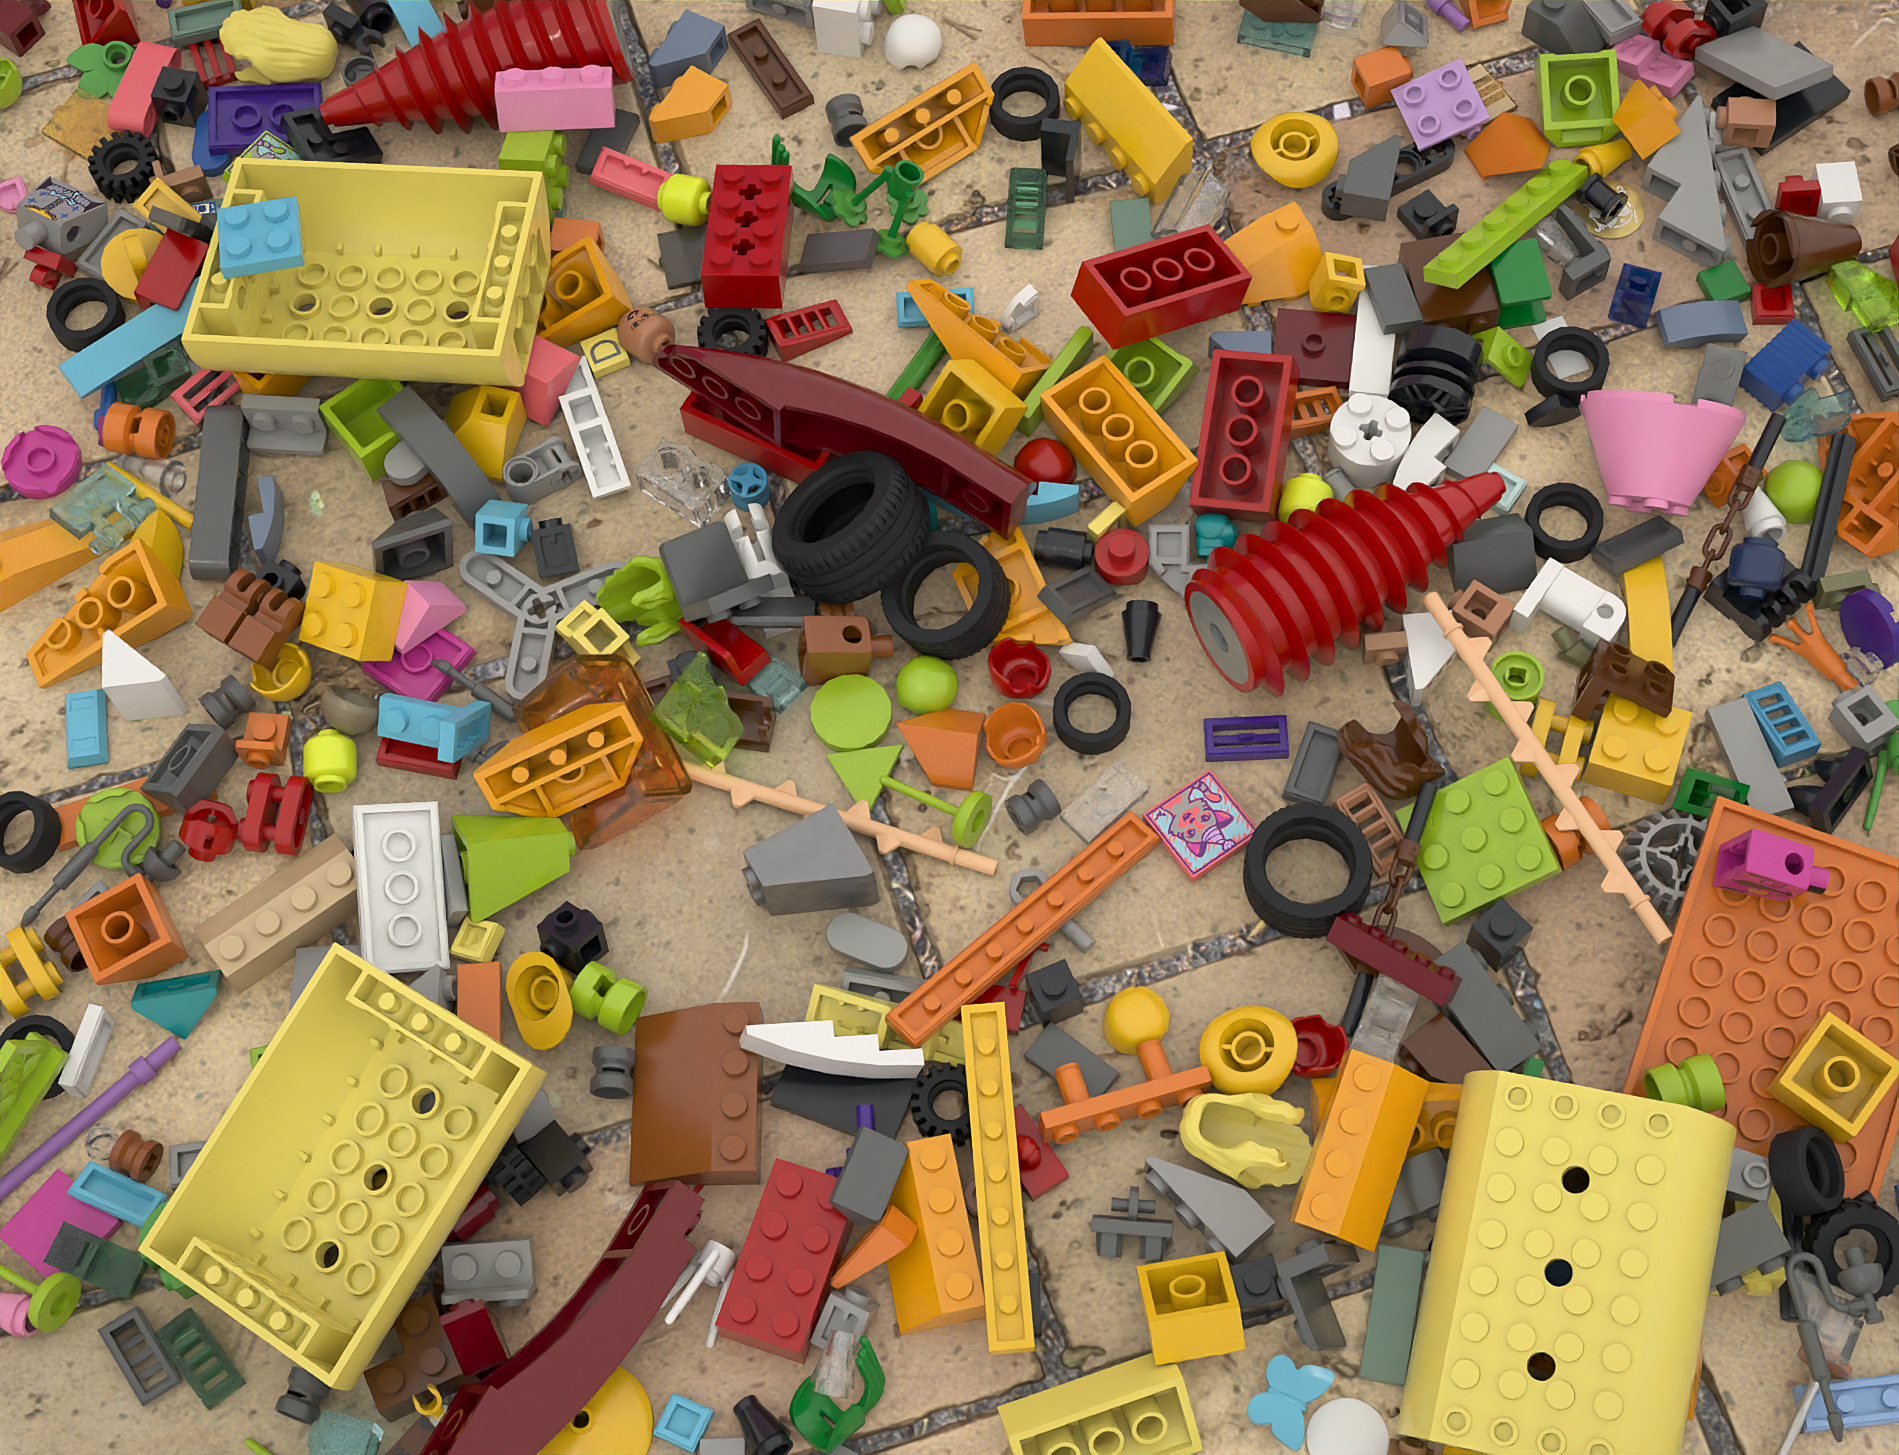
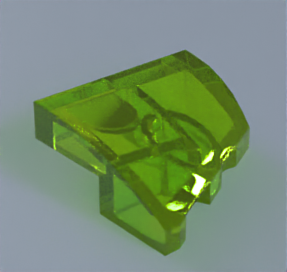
M1845 261L1831 266L1825 284L1845 312L1853 310L1870 335L1893 324H1899V289L1896 283L1858 261Z
M700 651L674 681L647 718L706 766L713 769L726 758L745 729L738 715L729 708L728 696L723 686H717L706 666V663L709 661L707 655Z

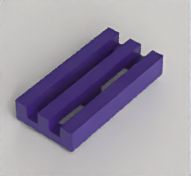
M1286 715L1203 719L1206 762L1289 759ZM1279 729V733H1239L1238 735L1213 736L1214 731ZM1280 744V745H1265V746H1242V747H1219V748H1214V747H1218V746H1240V745Z

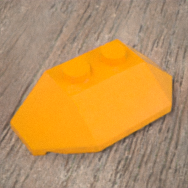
M975 61L875 120L851 136L849 140L868 172L880 175L886 165L894 168L899 161L909 160L916 163L924 172L922 184L979 148L995 94Z
M625 702L587 704L512 739L473 772V776L492 810L502 812L506 810L528 817L556 818L625 786L642 744L643 735Z

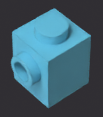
M489 499L476 513L475 552L514 557L532 538L530 531L533 530V520L528 518V504Z

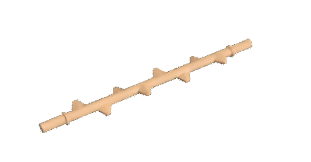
M1437 592L1428 594L1422 602L1444 632V639L1450 641L1476 679L1467 694V698L1471 703L1492 702L1518 740V744L1510 756L1514 763H1534L1564 807L1555 822L1558 831L1580 830L1608 871L1600 886L1603 894H1623L1630 903V910L1637 913L1656 943L1662 945L1669 941L1673 935L1650 903V896L1643 893L1616 853L1624 837L1620 830H1600L1572 790L1571 786L1580 771L1579 767L1576 764H1554L1526 723L1534 709V705L1526 701H1511L1483 661L1492 645L1491 640L1488 637L1468 638L1462 630L1463 625L1457 623Z
M640 746L634 761L643 764V767L647 769L649 767L659 769L662 787L665 789H671L682 779L687 778L731 792L733 807L738 809L752 800H756L803 815L806 818L827 806L798 797L795 782L787 780L773 789L726 774L724 758L720 754H715L703 765H698L657 752L653 747L647 749ZM865 800L858 801L846 812L837 809L850 831L876 839L878 852L881 855H887L900 846L950 862L951 866L957 864L991 876H995L999 860L962 849L958 844L952 846L943 843L939 827L933 826L921 835L871 820L868 802Z

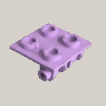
M1461 58L1390 90L1419 152L1460 133L1462 136H1467L1469 140H1473L1482 132V123L1490 120V116Z

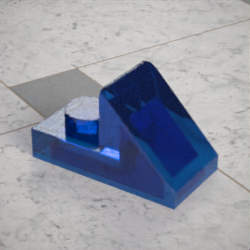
M1624 263L1615 289L1608 319L1645 328L1653 307L1662 272Z

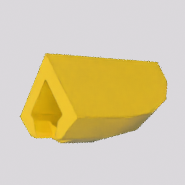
M158 509L139 525L130 543L137 538L144 540L179 581L183 564V544L179 531L172 520Z

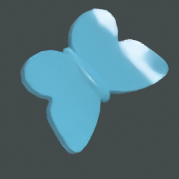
M1283 1354L1274 1356L1268 1363L1266 1370V1380L1269 1385L1266 1389L1267 1392L1257 1394L1248 1403L1246 1414L1249 1421L1256 1425L1264 1426L1270 1424L1271 1432L1279 1442L1292 1451H1299L1303 1444L1305 1431L1302 1412L1307 1410L1306 1404L1318 1399L1331 1387L1335 1379L1334 1372L1315 1365H1303L1297 1370L1294 1362L1288 1356Z

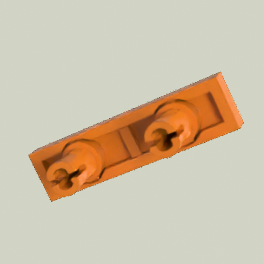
M1153 1039L1143 1042L1136 1050L1148 1082L1096 1097H1090L1078 1063L1062 1065L1054 1071V1075L1065 1106L1040 1113L1037 1129L1042 1143L1055 1141L1056 1144H1064L1077 1139L1080 1133L1092 1129H1097L1098 1132L1109 1131L1120 1126L1123 1120L1137 1116L1139 1120H1147L1161 1114L1163 1109L1178 1104L1181 1108H1185L1189 1100L1197 1095L1209 1092L1212 1079L1206 1065L1179 1073H1172L1160 1039Z

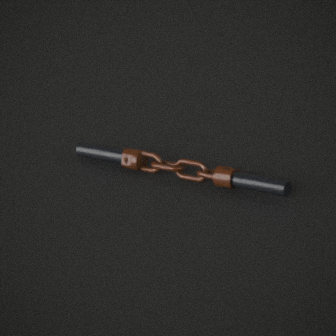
M1778 413L1771 414L1747 464L1742 465L1727 496V504L1730 510L1723 523H1718L1711 528L1703 544L1702 553L1706 559L1702 567L1693 566L1690 570V577L1686 579L1685 590L1671 616L1672 647L1676 646L1700 595L1707 590V584L1713 578V574L1707 570L1711 561H1717L1723 557L1732 539L1733 533L1729 525L1736 511L1746 509L1763 477V467L1787 421L1784 416ZM1738 488L1748 492L1742 504H1740V499H1735L1733 502ZM1719 530L1720 535L1725 533L1727 535L1718 553L1715 555L1716 550L1710 549L1708 552V548L1716 532Z
M1422 782L1404 838L1399 840L1389 871V881L1391 883L1384 903L1378 906L1371 926L1378 927L1382 912L1386 915L1391 914L1385 934L1388 937L1392 936L1397 921L1398 912L1396 906L1402 889L1408 885L1422 848L1420 841L1438 791V787L1429 782ZM1398 865L1407 867L1404 878L1400 875L1395 877ZM1359 960L1355 971L1357 977L1340 1024L1348 1038H1355L1373 981L1378 978L1380 972Z

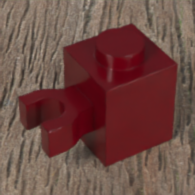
M0 0V44L21 58L46 34L38 16L45 14L52 7L51 4L46 0Z

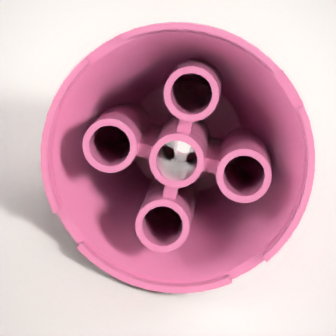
M1633 390L1588 391L1587 398L1581 394L1580 406L1608 497L1607 505L1628 508V512L1650 515L1652 514V509L1663 510V514L1687 517L1689 508L1744 427L1746 413L1725 404L1697 399V404L1673 403V394Z

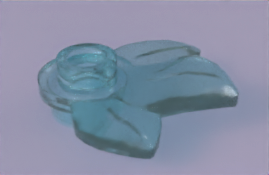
M1813 387L1808 388L1790 406L1789 410L1782 415L1787 421L1780 433L1787 442L1796 443L1807 441L1813 436L1825 437L1842 430L1852 420L1851 415L1848 414L1853 402L1852 391L1847 389L1820 398L1816 389Z

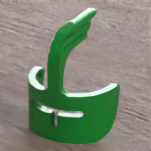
M774 135L772 139L771 165H789L790 153L780 143L781 138L779 135ZM829 153L825 158L822 175L813 190L807 191L794 181L795 190L791 195L792 203L795 207L826 222H833L838 216L833 211L835 204L831 200V193L836 189L842 191L845 188H850L855 193L856 177L843 160ZM831 189L827 197L823 200V204L821 203L818 205V203L823 199L827 191Z
M864 1335L860 1337L859 1341L862 1347L858 1350V1357L855 1359V1364L864 1382V1392L857 1404L853 1403L846 1411H841L826 1394L818 1378L813 1375L806 1378L798 1387L790 1403L789 1414L792 1425L809 1444L827 1455L865 1424L864 1415L878 1403L884 1392L886 1379L883 1369L869 1339ZM823 1416L827 1417L835 1425L834 1429L822 1418Z

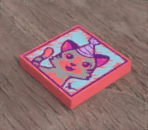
M1210 769L1143 814L1145 824L1160 837V843L1192 883L1245 848L1257 828Z

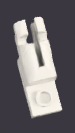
M758 503L748 504L752 516L750 518L757 537V541L754 544H751L749 536L744 537L736 510L733 509L728 512L724 517V521L746 579L749 580L770 573L776 589L762 594L761 597H795L790 586L787 571L774 556L772 550V531L762 506ZM763 628L766 639L797 628Z

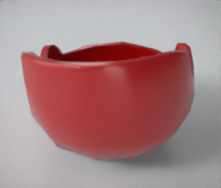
M1045 437L1031 440L1021 448L1014 458V469L1037 483L1036 489L1032 492L1034 495L1038 494L1039 481L1073 485L1077 478V466L1074 457L1064 444L1057 440Z
M1011 637L1005 638L992 646L988 656L990 680L993 687L1001 695L1012 699H1032L1048 687L1052 675L1048 655L1039 648H1036L1032 641L1021 645L1016 644Z
M1320 1014L1294 1018L1291 1020V1023L1296 1031L1298 1048L1296 1059L1290 1072L1299 1078L1307 1080L1326 1078L1340 1066L1344 1052L1348 1051L1349 1043L1344 1028L1341 1025L1334 1026L1327 1023Z

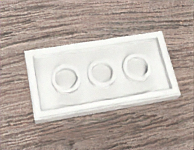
M438 801L352 806L351 816L362 958L388 974L426 972L436 964L443 970L450 969Z

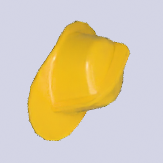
M530 951L520 955L511 964L506 978V992L524 1042L533 1049L546 1051L556 1047L566 1037L571 1027L573 1009L570 991L574 982L569 973L558 966L552 957L543 952Z

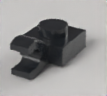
M331 2L322 12L328 30L331 31L336 42L340 45H345L346 43L355 48L360 56L364 55L374 59L371 49L367 46L370 44H377L382 48L386 46L384 38L379 31L363 26L360 18Z

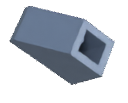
M686 9L680 19L671 24L662 45L659 48H655L649 57L648 68L653 86L659 89L672 86L674 81L679 76H683L691 65L711 75L729 48L725 26Z

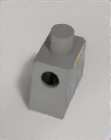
M48 176L18 203V229L15 231V240L25 250H30L38 245L56 254L65 255L92 243L108 223V203Z

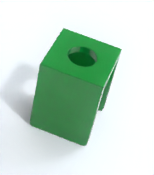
M1537 238L1515 241L1488 263L1501 308L1497 327L1499 326L1502 330L1544 323L1546 321V314L1542 301L1549 300L1552 297L1551 286Z

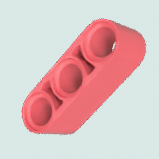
M143 40L138 44L109 106L107 116L109 129L120 132L130 130L132 135L138 132L145 138L151 135L160 116L150 97L162 66L181 68L182 54L180 49Z

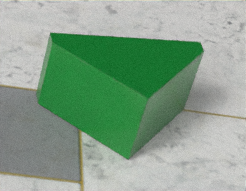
M1686 764L1673 801V808L1706 817L1710 815L1717 796L1744 804L1750 785Z

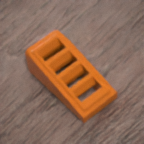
M1336 386L1296 393L1294 413L1297 420L1292 419L1289 441L1330 428L1335 412L1344 404ZM1321 401L1325 402L1330 414L1325 415L1320 404ZM1306 406L1310 407V410L1314 417H1310Z
M889 1206L883 1213L880 1222L873 1224L840 1261L830 1279V1285L835 1289H839L907 1249L918 1230V1226L896 1207Z

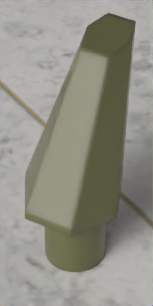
M1565 626L1555 630L1551 636L1561 649L1557 657L1583 668L1593 649L1583 639L1575 641Z

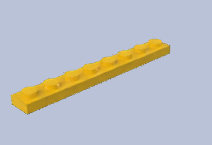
M1004 1002L961 1006L989 1354L1034 1352L1035 1343Z

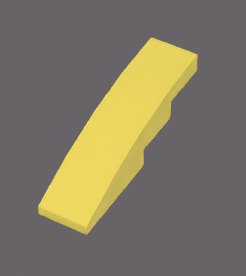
M814 984L805 1022L832 1020L834 1035L856 1036L877 1034L879 1049H912L885 1022V1015L895 1008L898 1003L827 985ZM952 1019L919 1048H922L923 1058L926 1061L950 1062V1065L957 1067L959 1063L965 1065L966 1069L962 1021Z

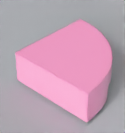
M22 176L0 183L1 210L17 214L18 203L29 194Z

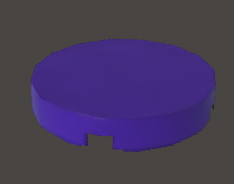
M1865 588L1848 594L1842 600L1839 611L1841 629L1854 654L1866 666L1875 670L1888 669L1899 662V621L1895 623L1890 614L1895 610L1885 597L1876 591Z

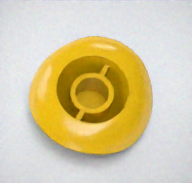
M1286 112L1273 116L1256 130L1251 138L1250 145L1252 155L1260 168L1277 182L1291 188L1310 187L1322 181L1334 167L1339 150L1338 136L1331 123L1319 115L1306 112Z
M1245 1005L1233 1008L1214 1018L1205 1028L1199 1044L1201 1066H1207L1212 1079L1211 1083L1225 1095L1245 1093L1271 1095L1283 1084L1294 1065L1298 1048L1296 1031L1291 1021L1285 1015L1272 1008L1262 1005Z

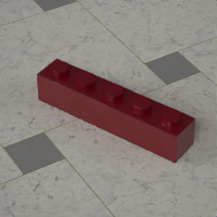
M1345 913L1336 917L1326 941L1441 1007L1452 1003L1462 982V978L1455 975L1456 972L1452 968L1437 965L1432 962V958L1422 952H1414L1408 948L1409 945L1399 939L1393 940L1385 935L1386 932L1377 926L1370 927L1362 922L1363 919L1354 913Z

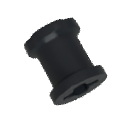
M1596 172L1580 187L1575 199L1582 204H1588L1601 215L1600 220L1607 224L1616 218L1625 207L1628 195L1624 192L1617 193L1603 181L1604 177Z

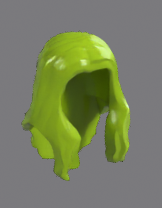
M634 556L622 569H616L613 572L614 576H607L605 584L596 592L595 598L599 606L614 621L622 623L624 621L636 620L638 625L650 627L637 635L636 644L638 647L658 645L668 638L683 633L677 622L683 617L661 557Z

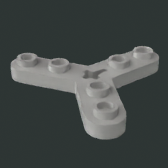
M475 549L463 555L458 568L463 583L516 621L505 676V688L510 699L515 704L524 707L533 706L545 697L558 638L555 626L584 600L599 610L601 607L595 598L596 592L605 584L607 576H614L613 572L616 569H622L626 563L621 561L607 562L542 587L497 555L475 552ZM542 605L544 609H547L546 617L539 619L535 614L534 607Z

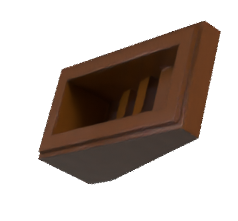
M430 472L417 483L408 486L397 485L391 480L382 482L387 505L394 521L404 518L411 512L423 511L448 497L447 493Z

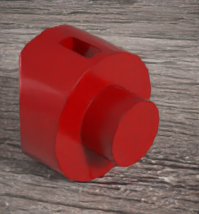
M1119 528L1106 532L1098 539L1095 546V570L1107 583L1133 585L1141 583L1145 579L1148 572L1149 551L1145 539L1140 534L1127 528Z
M201 799L186 812L180 827L179 837L189 846L188 854L191 857L203 862H212L215 860L216 855H226L234 849L237 840L238 822L230 806L218 801ZM209 814L216 816L214 823L207 822Z

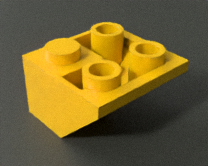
M479 385L452 397L444 421L450 425L453 435L470 454L487 479L503 483V467L513 457L527 420V412L519 392L488 385Z

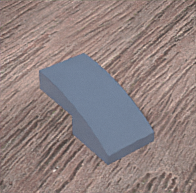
M1738 300L1686 303L1659 309L1655 314L1665 347L1699 349L1706 341L1741 342L1748 335Z
M273 475L257 478L263 512L248 516L254 551L262 565L267 559L275 561L284 530L283 493Z

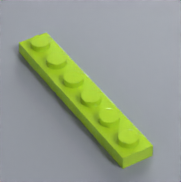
M1558 159L1549 163L1542 171L1423 267L1424 281L1455 289L1460 288L1579 189L1589 178L1588 166L1574 164L1567 159Z

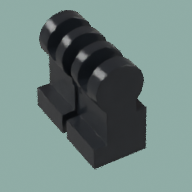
M1768 533L1762 537L1774 540ZM1785 557L1780 589L1775 592L1765 593L1764 600L1740 597V589L1732 587L1727 582L1728 567L1711 581L1703 598L1728 620L1732 618L1749 638L1762 642L1772 633L1771 627H1780L1786 621V615L1791 616L1795 614L1801 607L1800 602H1809L1817 594V589L1810 576L1803 570L1796 568Z

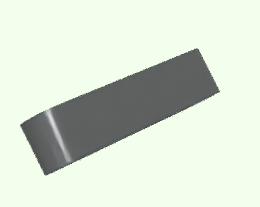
M241 405L207 406L205 410L189 551V569L194 580H225L238 569L250 450L247 447L250 425L240 408Z

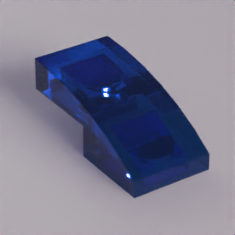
M1129 40L1106 41L1145 86H1168L1172 53L1169 46L1133 49Z

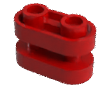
M1655 1L1645 9L1641 17L1643 20L1641 29L1653 40L1664 41L1662 48L1674 59L1694 60L1696 47L1713 41L1716 36V31L1705 21L1694 19L1695 12L1681 1Z
M259 772L255 780H250L246 793L248 808L246 817L241 818L238 824V841L243 842L246 851L265 853L269 848L270 842L275 841V848L278 854L297 856L303 845L311 811L313 785L306 776L292 775L289 777L286 787H281V779L278 774ZM282 803V804H281V808H280V812H279V817H278L277 825H275V821H276V817H277V813H278L279 804Z

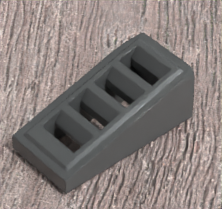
M135 1306L97 1330L143 1407L183 1382L140 1306ZM138 1325L141 1332L119 1344L116 1337L133 1326ZM146 1339L150 1346L128 1359L124 1352ZM155 1354L159 1361L136 1374L133 1367ZM164 1369L168 1376L145 1390L141 1382Z

